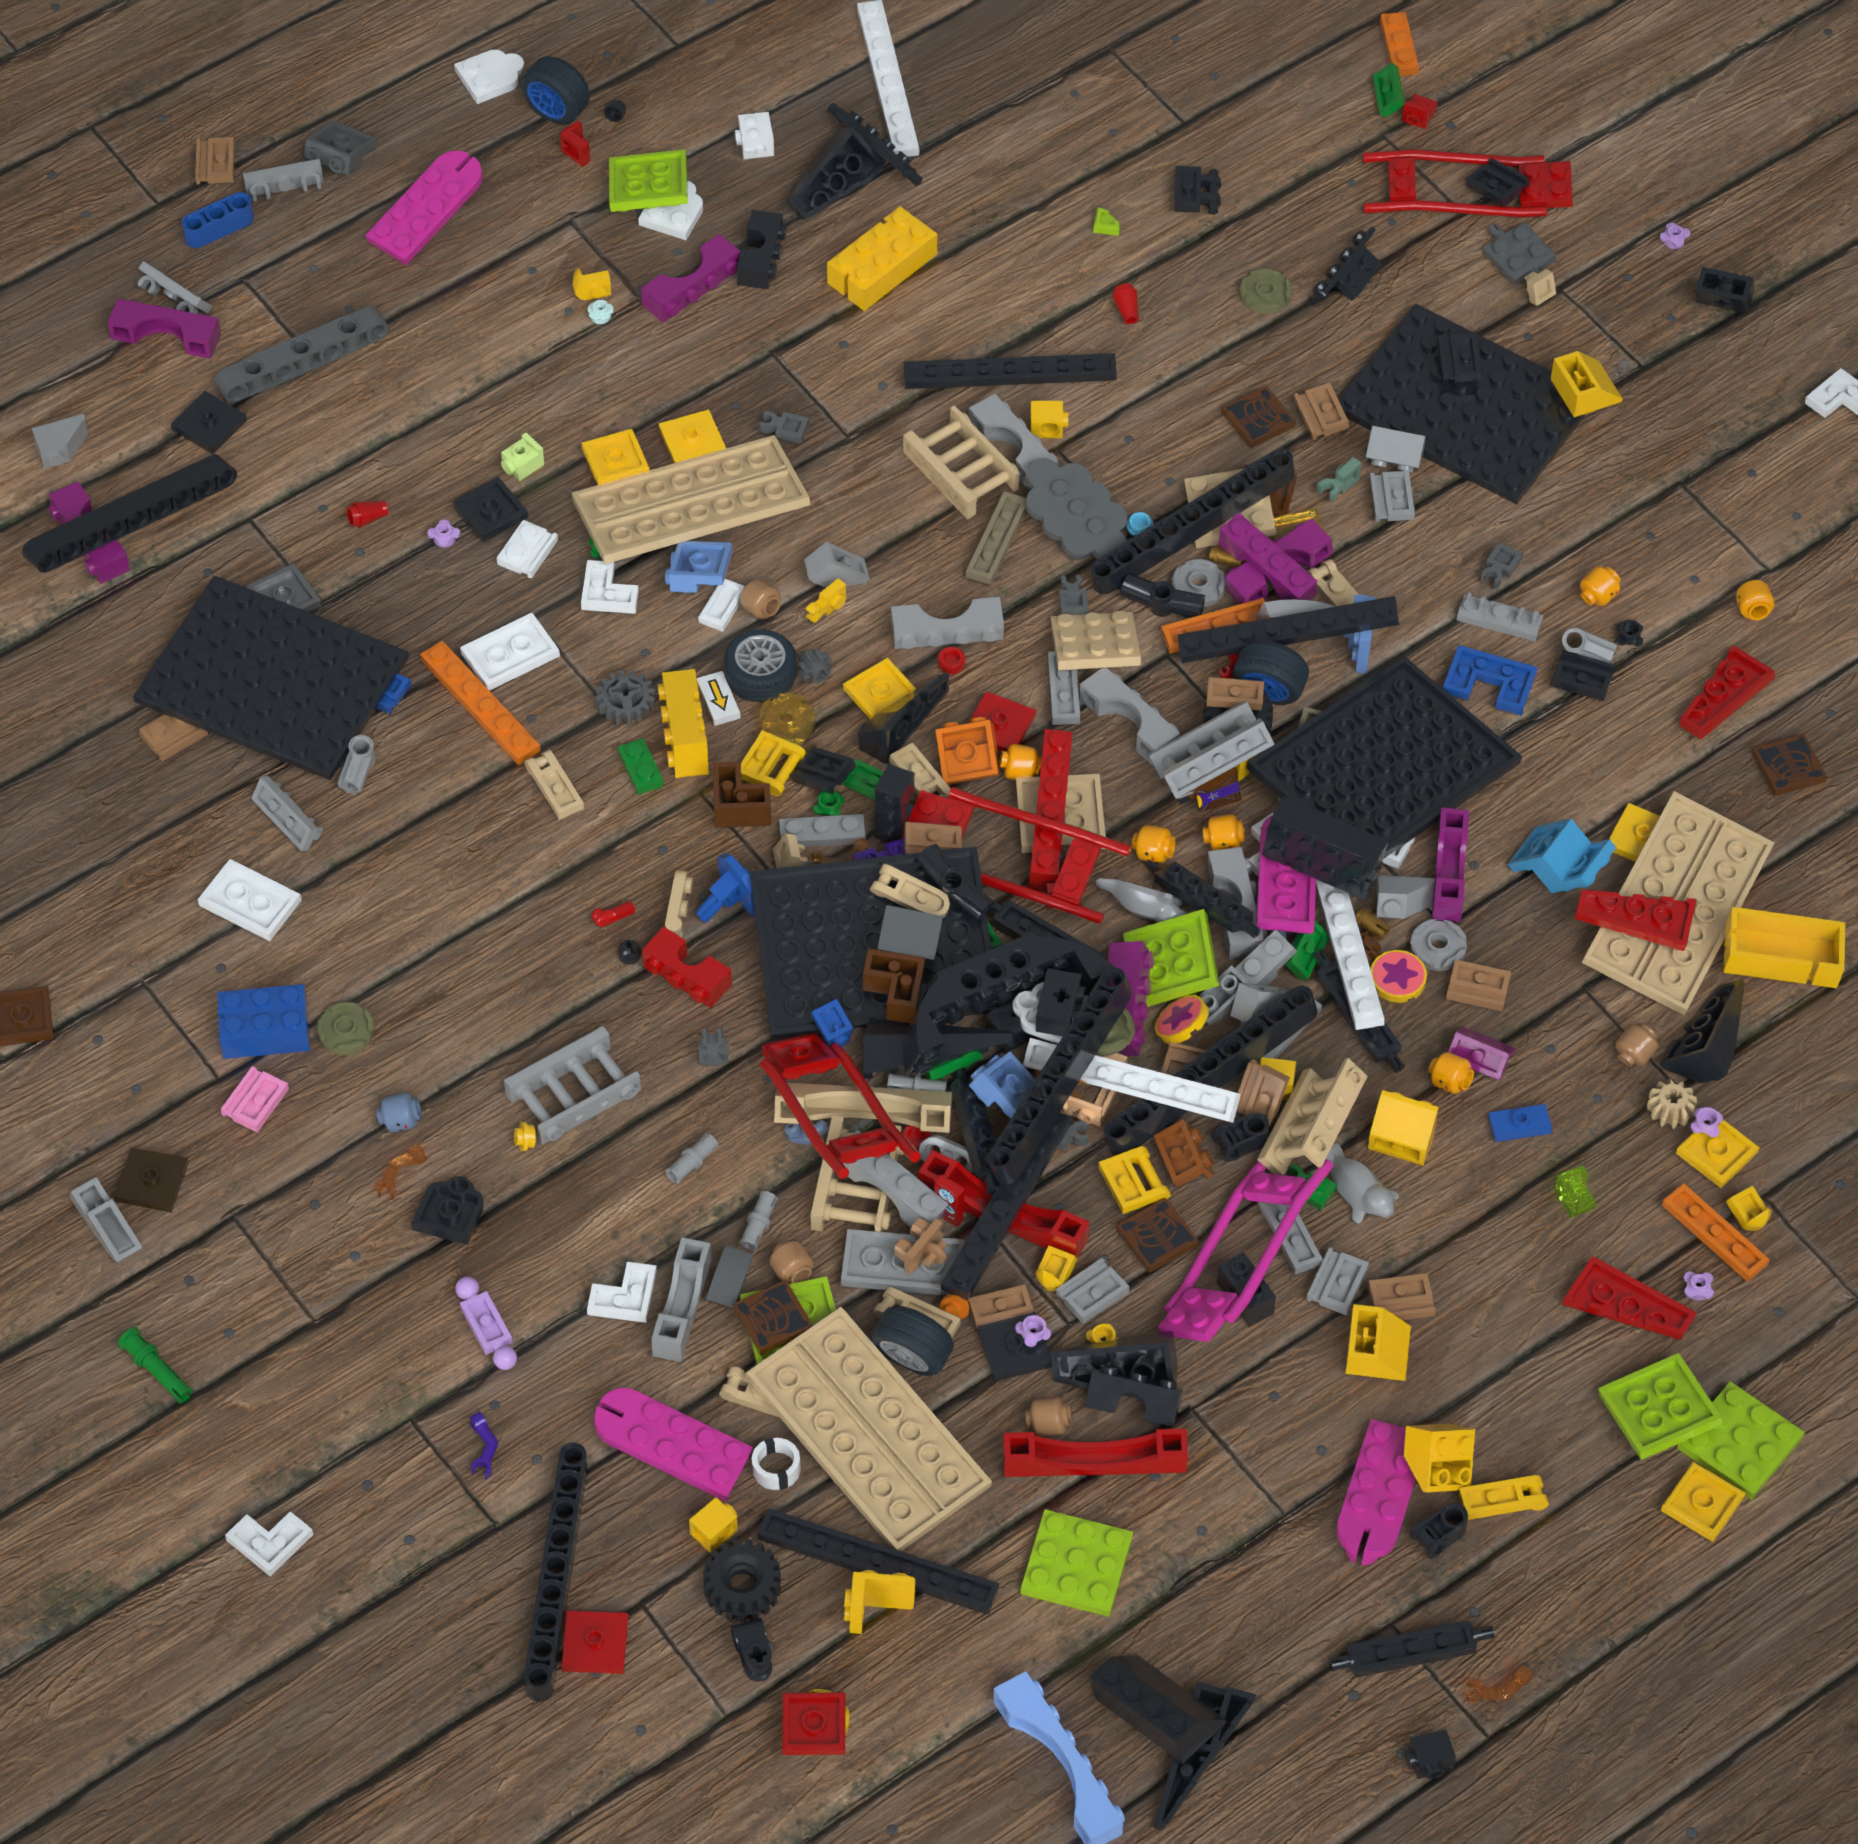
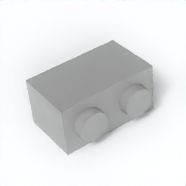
M1372 426L1366 458L1370 459L1371 465L1386 468L1387 463L1398 465L1397 470L1413 473L1414 468L1420 469L1426 437Z

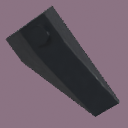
M853 127L839 128L822 147L786 202L805 220L828 207L839 198L847 196L858 187L869 183L886 163Z
M946 672L942 673L875 714L868 723H863L858 731L859 750L887 765L889 763V755L898 751L949 692V674Z
M1742 979L1718 986L1700 1008L1703 1014L1694 1022H1689L1684 1027L1687 1033L1680 1041L1674 1040L1668 1047L1660 1063L1663 1069L1699 1083L1711 1080L1718 1081L1727 1075L1734 1059L1745 986Z
M1173 1332L1139 1335L1050 1352L1054 1382L1088 1389L1092 1371L1100 1369L1101 1365L1115 1367L1118 1369V1374L1129 1376L1130 1372L1148 1375V1381L1159 1383L1161 1378L1177 1382V1356ZM1123 1394L1124 1396L1137 1398L1138 1401L1144 1402L1138 1394Z

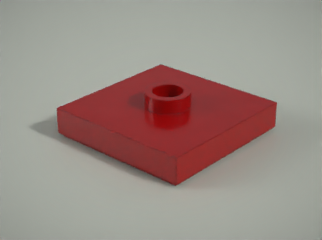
M986 691L971 719L985 717L986 720H991L994 725L997 750L1007 752L1010 745L1021 744L1036 717V710Z
M566 1611L562 1672L624 1674L628 1613Z
M845 1692L783 1693L782 1755H845Z

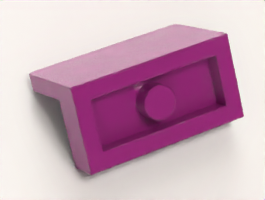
M1462 1027L1456 1031L1449 1052L1469 1060L1471 1069L1500 1080L1508 1060L1514 1055L1516 1048Z

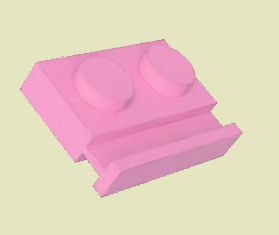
M252 1066L221 1108V1114L224 1117H231L233 1121L258 1133L289 1090L288 1083L264 1071L260 1072L256 1070V1067Z

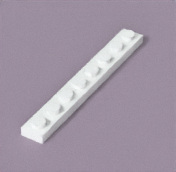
M882 0L857 3V12L889 141L896 146L893 151L897 154L901 151L908 157L919 155V145Z
M1316 879L1317 894L1355 1029L1383 1026L1384 1015L1349 893Z
M1030 1038L1023 1066L1041 1071L1057 1045ZM1096 1055L1080 1079L1084 1083L1229 1122H1234L1241 1096L1239 1093Z

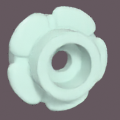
M597 300L591 303L587 309L589 317L596 324L607 323L611 319V313L614 311L613 306L607 304L605 300Z

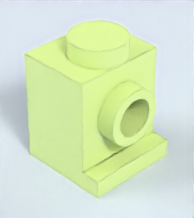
M527 433L522 435L521 440L501 452L502 468L508 475L512 474L518 481L544 466L543 448Z

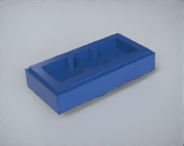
M1545 1104L1489 1112L1488 1114L1494 1142L1552 1133V1125Z

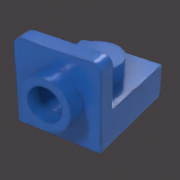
M837 999L811 1012V1017L825 1039L824 1043L829 1048L834 1043L842 1047L850 1041L853 1027Z

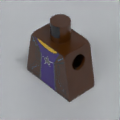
M1235 768L1229 769L1178 797L1179 805L1194 800L1198 810L1203 812L1241 801L1242 797Z

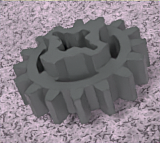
M620 670L619 676L612 672L609 673V681L601 679V686L596 688V706H599L600 715L606 714L607 721L615 718L617 725H620L622 720H626L627 724L631 725L632 719H636L639 723L642 722V714L650 716V708H655L656 695L655 689L652 688V681H645L643 673L636 677L635 670H631L629 675H625L624 670Z

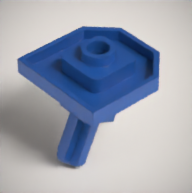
M721 854L717 857L720 879L709 889L712 894L695 910L697 917L703 922H708L724 905L731 907L738 901L752 917H755L750 872L743 868L731 854Z

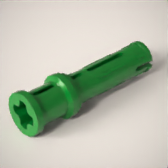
M132 1327L122 1334L117 1346L121 1350H126L134 1358V1363L138 1367H145L178 1403H183L190 1398L189 1394L193 1393V1389L158 1355L157 1347L154 1344H149L141 1336V1331L137 1327Z

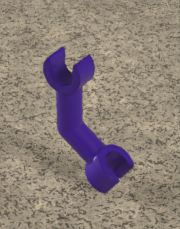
M479 1411L469 1417L472 1421L470 1425L475 1433L479 1434L485 1442V1447L480 1458L473 1461L471 1468L472 1475H474L478 1467H486L485 1480H487L492 1473L491 1461L499 1442L488 1427L486 1419Z

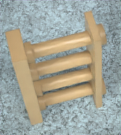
M955 405L950 408V423L924 439L919 438L912 430L903 435V452L967 520L976 515L977 498L1006 482L1014 492L1019 490L1020 472L1014 463H1010L971 423L968 415L961 413ZM955 432H958L965 440L941 455H935L929 449V447ZM971 449H974L981 456V458L957 472H951L945 465ZM987 466H990L997 473V475L973 489L967 488L961 482Z
M1349 1058L1344 1059L1336 1077L1325 1080L1311 1068L1303 1070L1257 1160L1272 1174L1285 1175L1292 1159L1304 1155L1317 1167H1322L1368 1076Z
M832 1116L826 1145L829 1144V1140L854 1134L849 1133L848 1129H844V1117ZM896 1125L897 1129L901 1132V1126ZM895 1147L896 1151L889 1154L895 1161L898 1160V1155H904L899 1147ZM823 1159L811 1210V1230L823 1232L824 1222L830 1221V1219L875 1225V1232L888 1230L891 1213L887 1212L889 1196L879 1188L838 1182V1179L834 1178L835 1172ZM842 1194L880 1200L877 1214L832 1207V1204L829 1203L830 1196Z

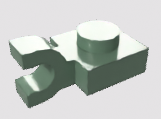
M1353 457L1346 464H1341L1334 474L1335 478H1327L1317 484L1316 491L1321 494L1324 490H1332L1329 493V500L1334 502L1338 498L1339 493L1343 495L1360 480L1361 462Z

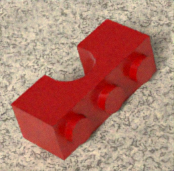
M663 927L642 949L643 965L649 972L659 974L672 987L680 988L688 993L697 1003H703L711 1008L732 986L731 969L709 955L698 965L691 966L682 963L687 957L686 940L666 927Z

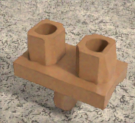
M919 1217L910 1230V1234L918 1239L915 1244L904 1237L897 1242L894 1247V1254L904 1262V1271L912 1275L922 1262L925 1266L929 1267L933 1262L941 1265L946 1261L947 1257L943 1250L947 1244L941 1240L943 1234L940 1231L943 1222L936 1218L930 1223Z

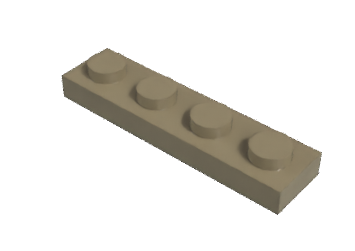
M1003 492L967 567L966 578L992 585L1026 513L1025 497Z

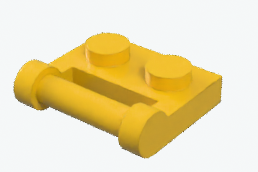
M761 731L741 762V779L751 784L770 783V794L779 797L785 789L784 784L791 772L807 753L799 745ZM783 753L789 755L776 778L768 777Z
M1145 1146L1099 1162L1098 1168L1122 1214L1155 1202L1157 1203L1164 1198L1168 1200L1171 1196L1167 1186L1162 1185L1149 1160L1150 1154ZM1133 1163L1139 1164L1151 1190H1145L1132 1165Z

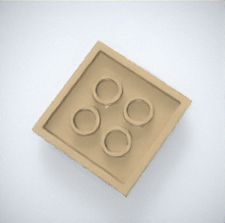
M1243 469L1184 479L1188 503ZM1269 495L1240 513L1264 535H1276ZM1228 521L1195 541L1196 549L1218 545L1220 529Z
M1116 611L1114 613L1102 614L1091 612L1084 615L1062 614L1051 616V630L1058 670L1141 666V654L1132 612Z
M1100 774L1068 775L1064 823L1106 837ZM1040 777L1016 778L1018 809L1036 814ZM1019 821L1021 852L1032 853L1035 825ZM1062 835L1061 851L1069 850L1074 837Z

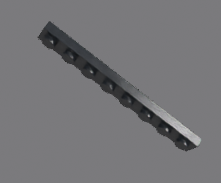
M1115 353L904 362L905 389L1117 380Z
M1395 596L1178 634L1180 659L1182 663L1238 654L1247 643L1257 640H1267L1282 645H1289L1400 625L1397 601Z
M1059 1113L1020 1177L1012 1184H999V1189L993 1194L942 1280V1291L957 1295L968 1301L1070 1128L1072 1117Z
M769 1508L757 1533L758 1540L852 1571L862 1572L864 1570H871L878 1574L887 1575L894 1573L907 1574L915 1578V1591L987 1615L991 1611L999 1590V1583Z

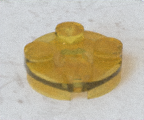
M794 693L778 694V698L772 701L768 699L762 705L759 713L760 726L762 731L796 745H801L814 729L815 712L803 696ZM787 715H790L792 721L784 722L780 718H786Z

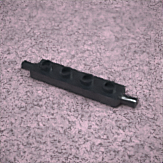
M835 103L829 105L828 112L835 116L838 122L844 123L847 127H853L875 151L898 169L904 178L910 180L915 186L921 184L923 178L910 165L912 160L901 151L898 154L893 150L896 146L885 137L880 140L877 137L880 132L870 124H867L866 127L861 124L864 119L853 110L848 113L844 109L839 108Z
M1151 860L1148 862L1147 869L1154 872L1155 883L1196 910L1204 909L1208 918L1231 933L1244 931L1252 938L1258 937L1260 934V927L1252 923L1253 912L1185 867L1177 862H1173L1168 866Z
M1011 900L1001 905L994 901L988 910L995 914L993 925L1016 939L1034 932L1035 936L1071 940L1088 947L1104 957V954Z
M1320 950V953L1317 951L1313 957L1321 968L1317 971L1316 979L1376 1063L1387 1060L1395 1073L1402 1071L1405 1065L1397 1056L1401 1052L1402 1045L1384 1021L1383 1026L1355 1029L1337 961L1331 962L1324 950Z
M960 1068L953 1072L955 1080L950 1084L952 1096L973 1172L984 1181L986 1193L993 1195L999 1188L987 1157L995 1145L994 1136L985 1104L970 1088L969 1085L972 1082L967 1078L966 1069Z
M1467 1620L1348 1645L1346 1656L1330 1658L1329 1662L1332 1672L1350 1668L1357 1678L1476 1653L1477 1641L1493 1639L1495 1634L1492 1625L1474 1629Z

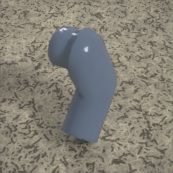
M822 1119L814 1124L821 1137L829 1132L827 1124ZM786 1124L784 1131L786 1138L790 1142L804 1145L811 1144L799 1124Z

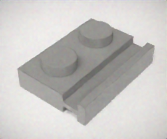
M1409 471L1382 472V475L1370 473L1375 522H1379L1380 519H1387V521L1414 520L1415 510Z
M1329 1247L1309 1289L1307 1301H1316L1320 1306L1347 1316L1367 1273L1369 1262L1343 1252L1339 1254Z
M1103 1258L1056 1289V1296L1064 1301V1305L1082 1324L1129 1293V1285L1111 1266L1108 1267Z

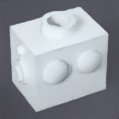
M769 112L738 115L739 130H735L736 145H741L743 159L774 156V138Z

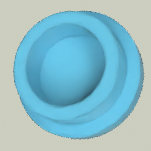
M1134 513L1127 521V532L1135 537L1153 526V521L1146 513Z

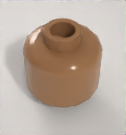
M755 579L743 588L740 601L744 610L758 619H767L778 612L781 605V596L778 589L762 579Z
M1639 1023V1025H1629L1615 1044L1617 1051L1620 1053L1618 1059L1629 1067H1632L1633 1064L1645 1066L1659 1047L1656 1040L1658 1038L1657 1034L1650 1027Z
M798 1241L779 1243L774 1248L770 1258L771 1268L781 1281L787 1280L789 1284L808 1280L812 1274L813 1259Z
M1059 1396L1033 1400L1031 1409L1026 1410L1027 1427L1033 1428L1035 1434L1039 1437L1064 1434L1067 1427L1072 1424L1069 1403H1064L1063 1399Z

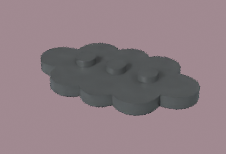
M1038 458L1029 464L1025 477L1031 490L1026 498V510L1031 517L1042 521V529L1047 537L1061 541V547L1065 554L1074 559H1085L1091 555L1099 559L1127 542L1121 533L1127 523V512L1120 504L1110 501V491L1102 483L1092 481L1091 474L1087 468L1077 463H1068L1060 468L1055 462L1046 458Z

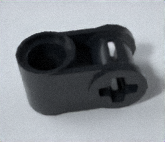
M1250 1113L1234 1122L1219 1126L1212 1133V1139L1214 1142L1219 1143L1222 1148L1225 1161L1232 1162L1264 1147L1269 1137V1121L1261 1113ZM1257 1129V1130H1260L1261 1132L1255 1133V1132H1252L1251 1130Z
M1449 1503L1429 1518L1419 1522L1411 1530L1409 1536L1412 1540H1417L1427 1551L1426 1556L1429 1559H1433L1465 1535L1468 1512L1459 1503ZM1456 1519L1460 1523L1453 1525L1448 1523L1447 1520Z
M759 1618L731 1626L733 1642L737 1653H739L746 1676L756 1682L768 1679L772 1673V1654L762 1619Z

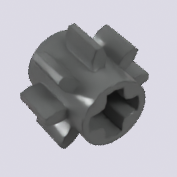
M819 649L807 650L799 659L798 665L801 669L798 673L805 681L810 680L811 683L823 682L831 674L832 667L829 663L832 659L825 651L820 652Z

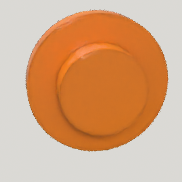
M948 1293L942 1298L940 1309L964 1319L970 1310L969 1301Z

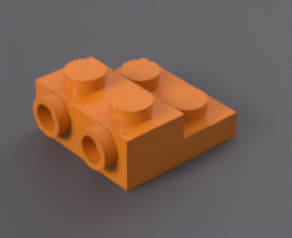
M978 717L969 720L970 723L959 725L958 722L943 724V728L935 729L942 778L947 785L1000 776L996 754L995 731L991 720H986L985 717Z

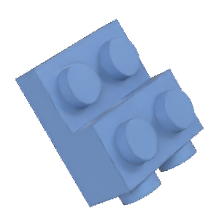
M700 541L678 543L676 551L671 553V567L667 568L665 573V582L667 585H670V591L697 593L700 584L723 585L733 553L732 543Z
M1363 594L1354 595L1353 603L1375 600L1376 597ZM1372 630L1345 634L1343 638H1349L1348 649L1353 650L1352 661H1357L1356 673L1367 674Z
M1008 1052L1002 1058L997 1054L985 1066L982 1065L970 1076L974 1081L969 1086L987 1107L996 1102L1002 1111L1012 1118L1036 1079L1011 1052Z

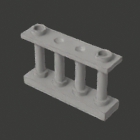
M1244 701L1148 755L1160 778H1165L1173 796L1177 799L1275 744L1262 719L1256 720L1248 702Z
M604 1026L504 1080L505 1095L511 1104L519 1099H524L541 1124L537 1125L541 1145L548 1141L557 1140L566 1131L623 1100L633 1098L641 1091L639 1073L636 1071L626 1077L607 1051L611 1050L610 1037ZM592 1059H598L616 1083L600 1090L583 1067V1064ZM569 1072H573L590 1094V1097L578 1104L574 1102L558 1080L559 1077ZM543 1086H549L566 1110L551 1118L533 1092Z

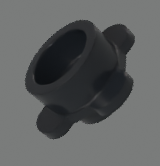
M1625 620L1616 625V630L1618 631L1616 642L1619 645L1634 644L1635 646H1640L1643 644V638L1641 637L1643 626L1637 621Z

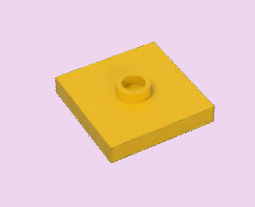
M709 409L658 424L659 431L673 463L726 449Z
M633 429L581 443L582 451L597 485L649 471V466Z
M888 657L843 683V690L870 720L878 712L916 690Z
M1628 803L1609 838L1616 846L1613 853L1636 862L1660 816Z
M1725 1120L1719 1123L1718 1128L1720 1132L1718 1136L1710 1137L1702 1132H1693L1676 1151L1678 1156L1720 1188L1731 1180L1759 1152L1760 1148Z
M1693 1462L1663 1504L1661 1511L1714 1543L1745 1498L1746 1493Z

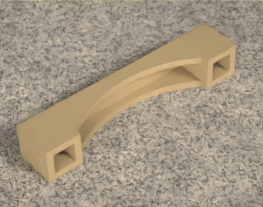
M787 1082L810 1120L832 1118V1116L877 1119L856 1086ZM870 1087L893 1122L920 1128V1131L950 1132L952 1092ZM776 1089L774 1123L799 1124Z

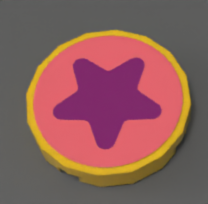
M1392 950L1384 952L1371 965V974L1377 994L1389 1002L1403 1003L1408 1002V999L1413 997L1415 999L1421 995L1426 986L1427 971L1424 963L1416 955L1408 951Z
M1197 995L1181 997L1169 1004L1160 1013L1154 1028L1156 1034L1167 1044L1170 1042L1177 1044L1186 1041L1191 1037L1190 1033L1194 1029L1198 1031L1203 1027L1208 1018L1209 1009L1204 1000Z

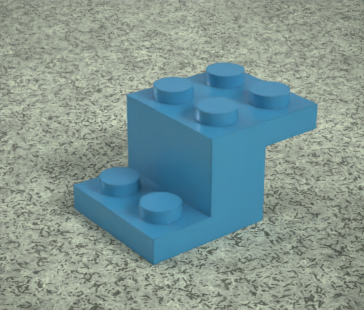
M1572 819L1536 826L1507 865L1513 872L1533 870L1551 893L1567 892L1571 889L1590 886L1595 881V875L1610 861V855L1616 849V846L1610 839L1591 843Z

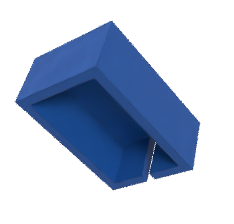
M304 984L217 992L219 1039L223 1059L310 1051L308 1007Z

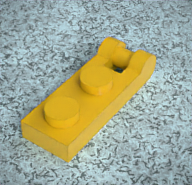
M1539 1475L1459 1488L1458 1493L1461 1505L1468 1512V1520L1529 1509L1539 1511L1547 1508L1549 1505L1547 1496L1542 1493L1543 1482ZM1522 1491L1530 1492V1496H1524Z

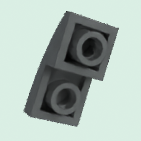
M725 1245L706 1301L733 1309V1303H736L753 1254Z

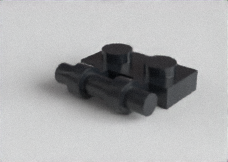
M1175 166L1174 212L1200 213V205H1206L1209 214H1217L1218 207L1221 205V196L1219 195L1221 178L1219 177V171L1211 169L1209 175L1201 174V167ZM1201 187H1206L1208 192H1201Z

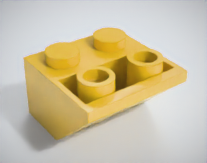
M1579 351L1554 358L1551 381L1573 417L1622 402L1623 398L1599 360Z
M1382 1090L1370 1131L1368 1149L1424 1166L1434 1138L1439 1107L1427 1101H1417L1404 1097L1397 1092Z
M1353 1304L1345 1374L1405 1381L1411 1326L1385 1308Z
M1450 1423L1406 1426L1404 1457L1423 1492L1457 1491L1459 1488L1471 1486L1475 1429Z

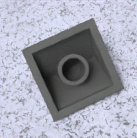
M886 905L878 949L934 960L943 916Z

